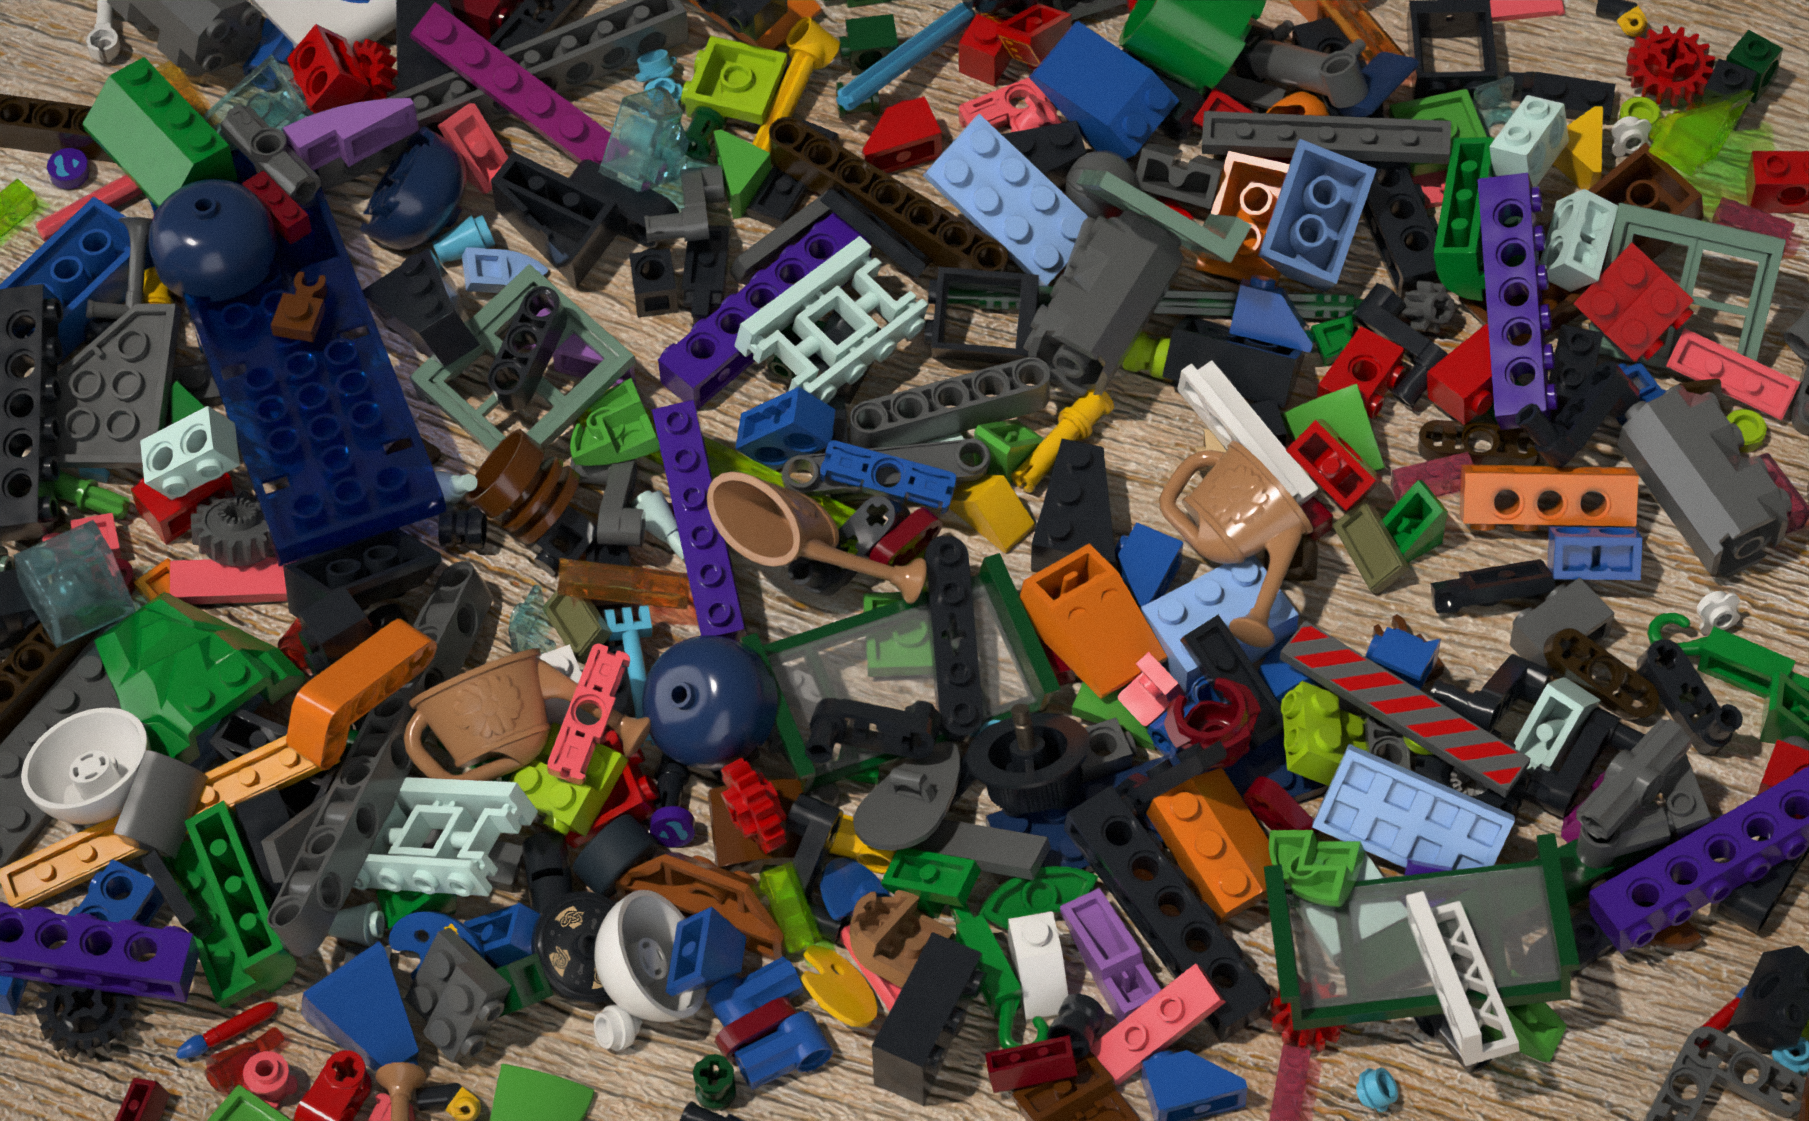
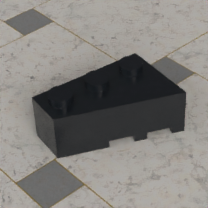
M396 0L397 94L454 71L410 38V33L434 2L454 16L449 0Z

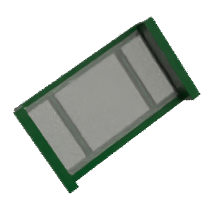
M1000 553L985 557L979 574L971 577L983 706L981 727L991 720L1002 721L1011 718V708L1016 704H1027L1030 713L1046 711L1051 696L1059 693L1061 690ZM926 592L921 593L912 604H907L902 599L763 646L757 633L740 638L741 643L750 646L759 653L757 655L765 665L769 676L774 677L777 689V712L774 724L796 776L801 783L803 793L907 758L835 743L832 758L828 762H812L805 755V746L811 734L809 724L816 704L820 700L825 698H845L903 711L907 706L913 705L916 701H927L932 703L936 709ZM950 620L947 635L942 639L950 640L953 655L956 656L959 641L964 637L956 636L954 630L955 620ZM850 719L849 727H853L855 719ZM870 724V730L877 731V725ZM939 730L935 744L945 741L955 742L946 738Z
M1555 833L1536 835V861L1356 881L1350 895L1341 907L1321 905L1297 896L1292 892V889H1285L1282 864L1264 866L1281 1004L1290 1003L1293 1031L1444 1014L1408 924L1406 895L1424 891L1431 909L1457 901L1461 902L1504 1007L1571 999L1570 971L1580 970V964ZM1455 918L1437 923L1441 935L1452 939L1459 928ZM1454 953L1451 957L1455 970L1464 974L1467 973L1473 963L1472 959ZM1470 988L1465 993L1470 1006L1481 1010L1487 1000V995Z

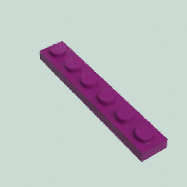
M436 2L433 3L410 33L412 40L576 162L580 163L584 159H589L616 172L631 152L632 148Z

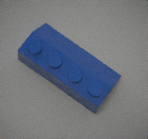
M96 197L91 198L0 284V289L44 284L60 299L63 307V320L61 323H58V338L62 345V360L57 362V366L85 340L84 328L86 324L97 318H86L88 299L94 302L122 304L125 301L128 288L130 237L124 224L118 222V219L126 216ZM149 239L146 248L145 270L154 267ZM35 328L32 329V330H30V331L27 333V335H26L25 338H27V337H29L30 335H32V333L34 332Z

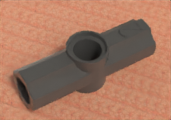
M239 104L227 111V116L221 122L222 131L254 164L256 174L264 170L296 203H300L302 206L314 199L317 190L321 187L320 178L288 146L285 134L278 128L270 127L250 106L243 107Z
M1659 719L1631 751L1624 749L1615 756L1604 774L1603 782L1576 810V819L1584 826L1585 831L1597 839H1608L1637 806L1644 808L1653 801L1664 783L1665 775L1691 748V738L1685 733L1683 727L1671 719Z

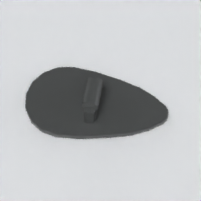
M949 741L935 744L929 756L922 759L909 758L898 768L895 767L857 807L853 816L854 830L857 837L870 847L892 851L910 848L928 839L938 829L948 812L961 775V760L957 745Z

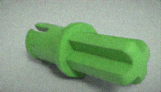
M60 470L59 479L55 481V497L72 502L77 505L80 511L86 512L88 509H91L101 514L113 512L114 519H124L128 513L130 500L127 497L99 487L98 482L94 479L86 481Z

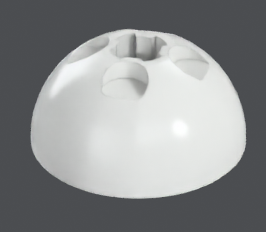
M96 708L74 714L51 727L30 749L25 758L21 773L23 788L39 809L63 822L94 824L109 820L122 812L146 749L151 751L147 732L136 716L122 709Z
M650 890L632 892L621 899L608 912L596 938L595 965L601 984L609 997L619 1007L633 1016L644 1020L671 1022L695 1014L704 1002L707 987L672 997L665 992L677 923L686 918L668 899Z

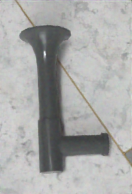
M122 217L118 219V222L125 225L130 237L128 288L125 296V305L94 302L88 299L86 318L97 317L118 320L135 304H144L145 259L151 218Z

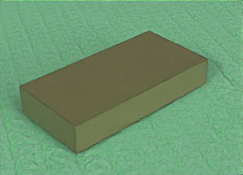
M1363 499L1332 524L1371 592L1381 593L1410 569L1371 501Z
M566 577L542 607L566 646L570 644L577 662L586 664L593 645H603L612 634V631L579 581L571 577Z

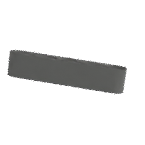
M1028 357L861 402L852 409L850 414L851 445L871 449L920 444L975 429L980 424L1004 421L1037 412L1043 409L1050 399V368L1043 360ZM910 416H912V417H915V418L907 419V418H905V417H910ZM872 427V428H875V429L866 430V429H864V428Z

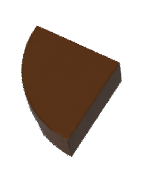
M1687 920L1681 925H1670L1656 933L1654 938L1647 944L1654 947L1659 945L1666 948H1678V951H1685L1700 945L1702 936Z

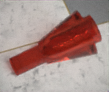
M272 1027L253 1042L249 1041L208 1056L206 1058L207 1069H205L204 1073L209 1084L217 1092L225 1091L227 1094H230L238 1084L242 1085L244 1083L243 1070L249 1058L260 1052L272 1051L283 1043L284 1037L276 1027Z

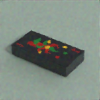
M156 850L144 857L142 864L181 925L190 933H193L197 939L200 938L201 940L215 930L173 865Z

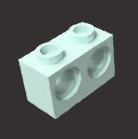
M1530 95L1525 97L1489 146L1494 177L1528 172L1533 187L1539 184L1569 142L1565 106L1563 103Z
M1586 189L1557 200L1545 242L1546 250L1543 251L1540 265L1546 264L1548 281L1571 292L1599 280L1618 205Z
M209 406L140 440L145 484L171 500L184 496L189 491L210 480L217 479L224 473L240 466L235 423Z

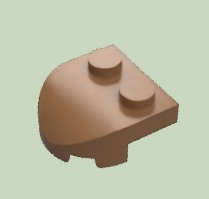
M897 890L893 897L876 898L877 894L873 891L860 898L855 905L850 923L851 947L855 957L862 966L903 988L931 933L934 932L952 940L955 931L916 911L919 896Z

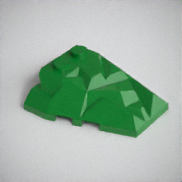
M166 592L161 593L94 640L111 686L115 690L120 702V708L133 714L141 721L147 732L151 751L169 756L188 765L200 757L196 737L257 693L272 706L306 681L305 675L277 647Z

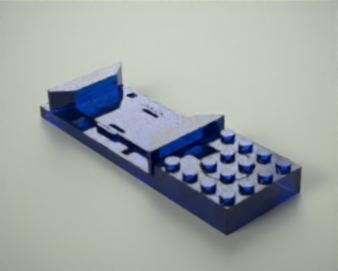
M239 149L231 151L238 178L235 183L242 185L243 182L256 175L255 167ZM321 187L317 190L314 199L303 206L297 203L309 215L312 232L290 245L275 229L278 239V251H276L274 259L269 266L270 273L259 285L238 297L223 301L211 302L210 296L185 294L182 297L195 331L200 352L206 358L226 416L235 423L238 449L266 522L279 566L447 512L443 492ZM146 196L153 217L158 208ZM300 271L305 273L306 286L315 285L320 275H325L328 286V293L324 298L326 311L314 342L273 336L271 323L283 293L296 294L294 278ZM365 326L368 333L366 336L353 340L341 338L340 333ZM238 365H245L246 371L244 374L227 380L223 379L221 371ZM409 437L412 444L411 448L389 455L386 454L383 445ZM287 477L289 487L265 493L262 484Z

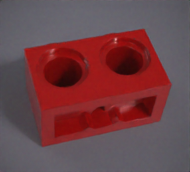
M318 24L313 26L287 58L294 73L293 79L301 88L306 98L305 104L314 114L331 108L357 103L370 89V85L347 39Z

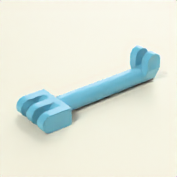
M648 605L639 606L638 615L640 621L635 622L633 621L631 607L622 608L623 623L616 624L614 609L604 610L605 622L612 631L608 638L609 642L623 640L624 651L630 656V664L627 669L635 716L637 719L643 718L642 696L647 676L640 638L652 637ZM649 734L645 741H651L652 746L656 745Z

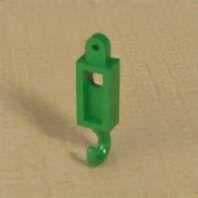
M1663 613L1656 616L1648 627L1647 635L1650 645L1657 640L1664 639L1661 635V630L1664 626L1676 624L1686 629L1691 624L1690 620L1678 613ZM1715 626L1709 636L1689 642L1677 643L1687 657L1701 656L1697 668L1698 671L1764 699L1772 674L1778 671L1784 673L1809 693V678L1793 672L1795 660Z
M966 903L964 907L949 905L951 915L956 924V942L982 953V971L986 972L987 976L981 994L994 1019L999 1018L998 1038L1000 1046L1003 1049L1025 1045L1017 1043L1012 1038L1013 1021L1017 1010L1021 1008L1022 988L984 915L981 914L973 917ZM1040 1016L1034 1017L1032 1023L1037 1029L1038 1034L1032 1043L1048 1040L1047 1033L1049 1028L1046 1021Z

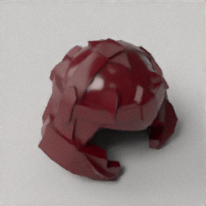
M1216 678L1214 689L1222 691L1223 696L1232 702L1231 705L1215 701L1199 702L1184 718V706L1188 700L1185 696L1179 694L1170 701L1167 708V716L1164 720V726L1169 739L1180 752L1199 741L1203 748L1219 740L1221 741L1228 753L1227 757L1207 770L1231 767L1244 754L1249 752L1251 734L1254 732V725L1258 715L1262 711L1257 699L1247 686L1227 678Z

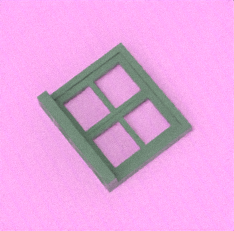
M1084 169L1076 182L1080 187L1123 212L1134 211L1144 220L1157 227L1175 233L1181 240L1182 246L1203 258L1231 263L1252 225L1238 217L1209 214L1205 223L1201 226L1108 171Z
M1620 202L1603 272L1632 242L1634 234L1689 246L1679 287L1694 300L1691 304L1746 316L1737 353L1757 361L1786 239ZM1703 249L1759 262L1748 308L1692 296ZM1591 321L1589 330L1603 333L1599 354L1633 361ZM1686 322L1678 330H1675L1670 325L1665 346H1662L1648 361L1640 356L1636 362L1673 370L1666 367L1685 328Z
M530 264L470 319L480 343L478 347L446 367L429 358L409 376L420 398L427 404L432 401L489 453L505 438L497 428L485 419L499 404L494 394L475 410L448 385L485 350L488 349L493 355H497L503 342L499 337L510 328L523 298L533 288L545 286L555 290L565 309L567 324L555 350L574 333L604 359L566 396L542 376L535 392L553 408L526 434L540 443L545 449L636 363L635 356ZM545 308L550 313L553 310V308ZM519 381L507 382L502 387V390L514 388Z

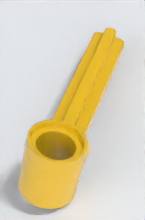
M808 16L800 19L788 33L786 45L790 47L789 56L792 61L775 94L764 123L760 126L752 145L769 152V128L771 124L778 118L792 116L813 70L822 69L834 59L840 47V41Z

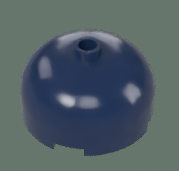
M426 126L421 127L408 139L407 145L412 147L410 151H404L396 161L392 160L374 189L363 214L372 215L368 224L363 222L360 226V231L391 249L413 250L428 244L445 226L448 228L452 227L462 211L459 203L464 194L467 180L464 160L452 143Z
M200 180L177 189L160 204L152 218L149 229V247L156 273L169 290L181 297H184L185 294L210 296L211 302L238 297L252 290L270 273L269 266L274 259L276 251H278V239L273 219L265 203L247 187L228 180Z
M716 635L690 637L667 649L651 668L642 696L643 717H648L651 720L649 734L658 748L671 759L686 766L707 771H721L724 766L741 757L743 759L747 757L757 745L763 746L772 730L776 717L777 689L774 677L769 676L765 665L757 655L759 653L744 643Z

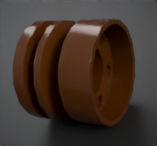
M518 429L505 437L482 463L475 474L477 487L467 492L466 500L489 518L497 517L504 512L501 526L508 532L515 531L514 535L517 539L527 545L544 535L566 509L578 487L580 474L569 465L563 467V461L555 455L542 462L545 448L524 431Z

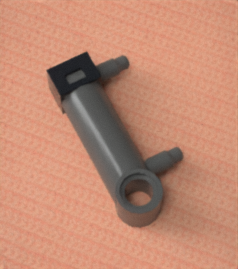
M1285 20L1273 30L1252 25L1244 40L1246 44L1233 63L1238 77L1252 79L1260 83L1268 79L1328 96L1331 105L1336 108H1346L1358 104L1367 96L1369 91L1357 60L1366 49V43L1362 39H1356L1344 50L1327 54L1284 42L1293 31L1294 24L1290 20Z

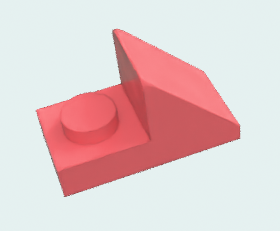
M468 103L437 127L444 138L452 143L460 152L466 166L467 180L482 194H487L492 190L491 179L509 157L476 104Z
M1150 652L1136 663L1141 674L1118 695V700L1145 727L1150 726L1167 711L1170 701L1179 694L1185 696L1179 683Z

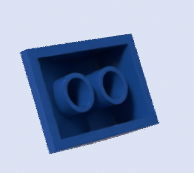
M1079 21L1070 27L1029 76L1069 122L1077 120L1081 135L1096 151L1107 150L1115 152L1124 159L1134 156L1179 102V99L1151 69Z

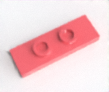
M1195 963L1094 1042L1090 1050L1114 1078L1115 1085L1119 1086L1142 1068L1143 1061H1147L1156 1053L1163 1052L1222 1006L1225 1000L1203 968Z

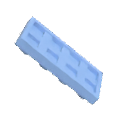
M980 114L966 126L922 175L978 229L1000 242L1006 248L1008 257L1026 274L1039 275V286H1047L1068 263L1082 222L1088 218L1078 206Z
M1348 744L1313 820L1312 828L1342 841H1361L1365 851L1406 868L1407 859L1458 870L1493 866L1515 822V816ZM1472 888L1459 889L1457 891L1464 893Z

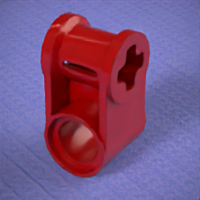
M350 1050L338 1051L327 1060L311 1089L301 1099L294 1115V1121H354V1118L372 1090V1080L366 1071V1065L362 1057Z

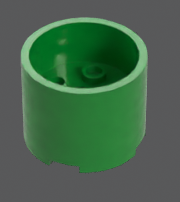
M1137 0L1121 32L1119 46L1203 96L1206 91L1204 86L1206 85L1213 89L1246 44L1244 40L1252 27V23L1249 20L1253 18L1257 21L1260 18L1266 0Z

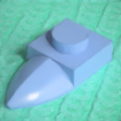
M466 247L462 254L466 291L499 293L529 264L543 276L548 272L547 267L539 261L515 251Z

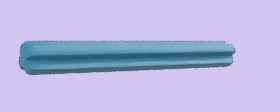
M963 3L953 7L840 88L837 92L838 97H836L838 105H842L848 111L856 108L968 27L973 21L974 10L966 8Z

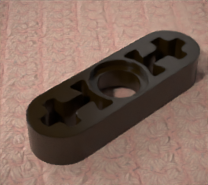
M1432 420L1421 427L1417 445L1418 452L1422 458L1439 464L1536 466L1541 456L1535 449V442L1522 428L1501 430L1499 425L1468 422L1463 425L1459 421ZM1433 437H1440L1442 446H1434ZM1456 438H1461L1460 449L1455 448ZM1474 438H1483L1492 447L1486 452H1476L1470 448L1468 442ZM1500 441L1504 442V452H1498ZM1518 444H1525L1527 453H1519Z
M1567 628L1551 634L1546 639L1543 650L1548 664L1572 682L1600 699V702L1624 719L1636 721L1646 718L1656 711L1659 704V695L1655 686L1580 631ZM1569 641L1571 643L1569 651L1575 656L1563 658L1561 656L1563 648L1559 643ZM1588 654L1590 655V657L1586 659L1584 662L1578 659L1587 656ZM1596 663H1602L1610 670L1611 680L1606 687L1599 686L1592 678V668ZM1619 687L1624 690L1613 695V692ZM1639 691L1641 693L1639 701L1643 706L1633 708L1631 705L1634 699L1627 693L1631 694Z

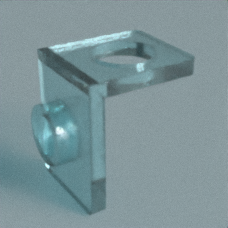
M1512 76L1475 88L1473 105L1487 137H1491L1488 132L1491 126L1496 124L1506 125L1513 115L1510 110L1514 88Z
M535 584L524 603L519 602L512 611L508 631L511 648L514 652L533 649L528 642L537 644L546 653L557 649L556 643L553 640L531 632L543 611L544 599L541 586Z

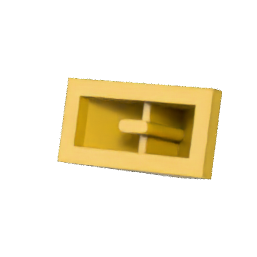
M1594 106L1567 125L1569 142L1553 163L1581 190H1589L1601 178L1603 107Z
M985 474L978 480L964 481L954 490L949 509L1005 554L1035 528L1034 521L1004 475Z

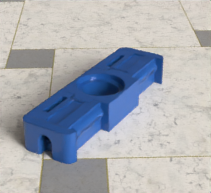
M836 440L828 443L825 459L820 469V478L823 482H825L826 477H830L832 481L858 488L862 486V493L886 497L903 504L905 498H908L907 501L935 509L941 507V514L948 512L956 486V475L953 472ZM892 467L899 472L901 479L893 487H883L876 480L877 472L881 468Z

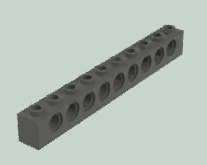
M626 0L501 52L552 90L561 94L637 63V59L646 52L657 49L668 50L688 42L687 11L680 0ZM455 71L386 98H411L415 104L419 129L426 126L443 138L444 136L437 126L468 103L476 104L487 124L512 114ZM414 133L349 167L339 157L317 168L314 172L320 178V188L322 191L328 190L389 165L392 160L396 161L402 152H409L412 148L407 145V141Z

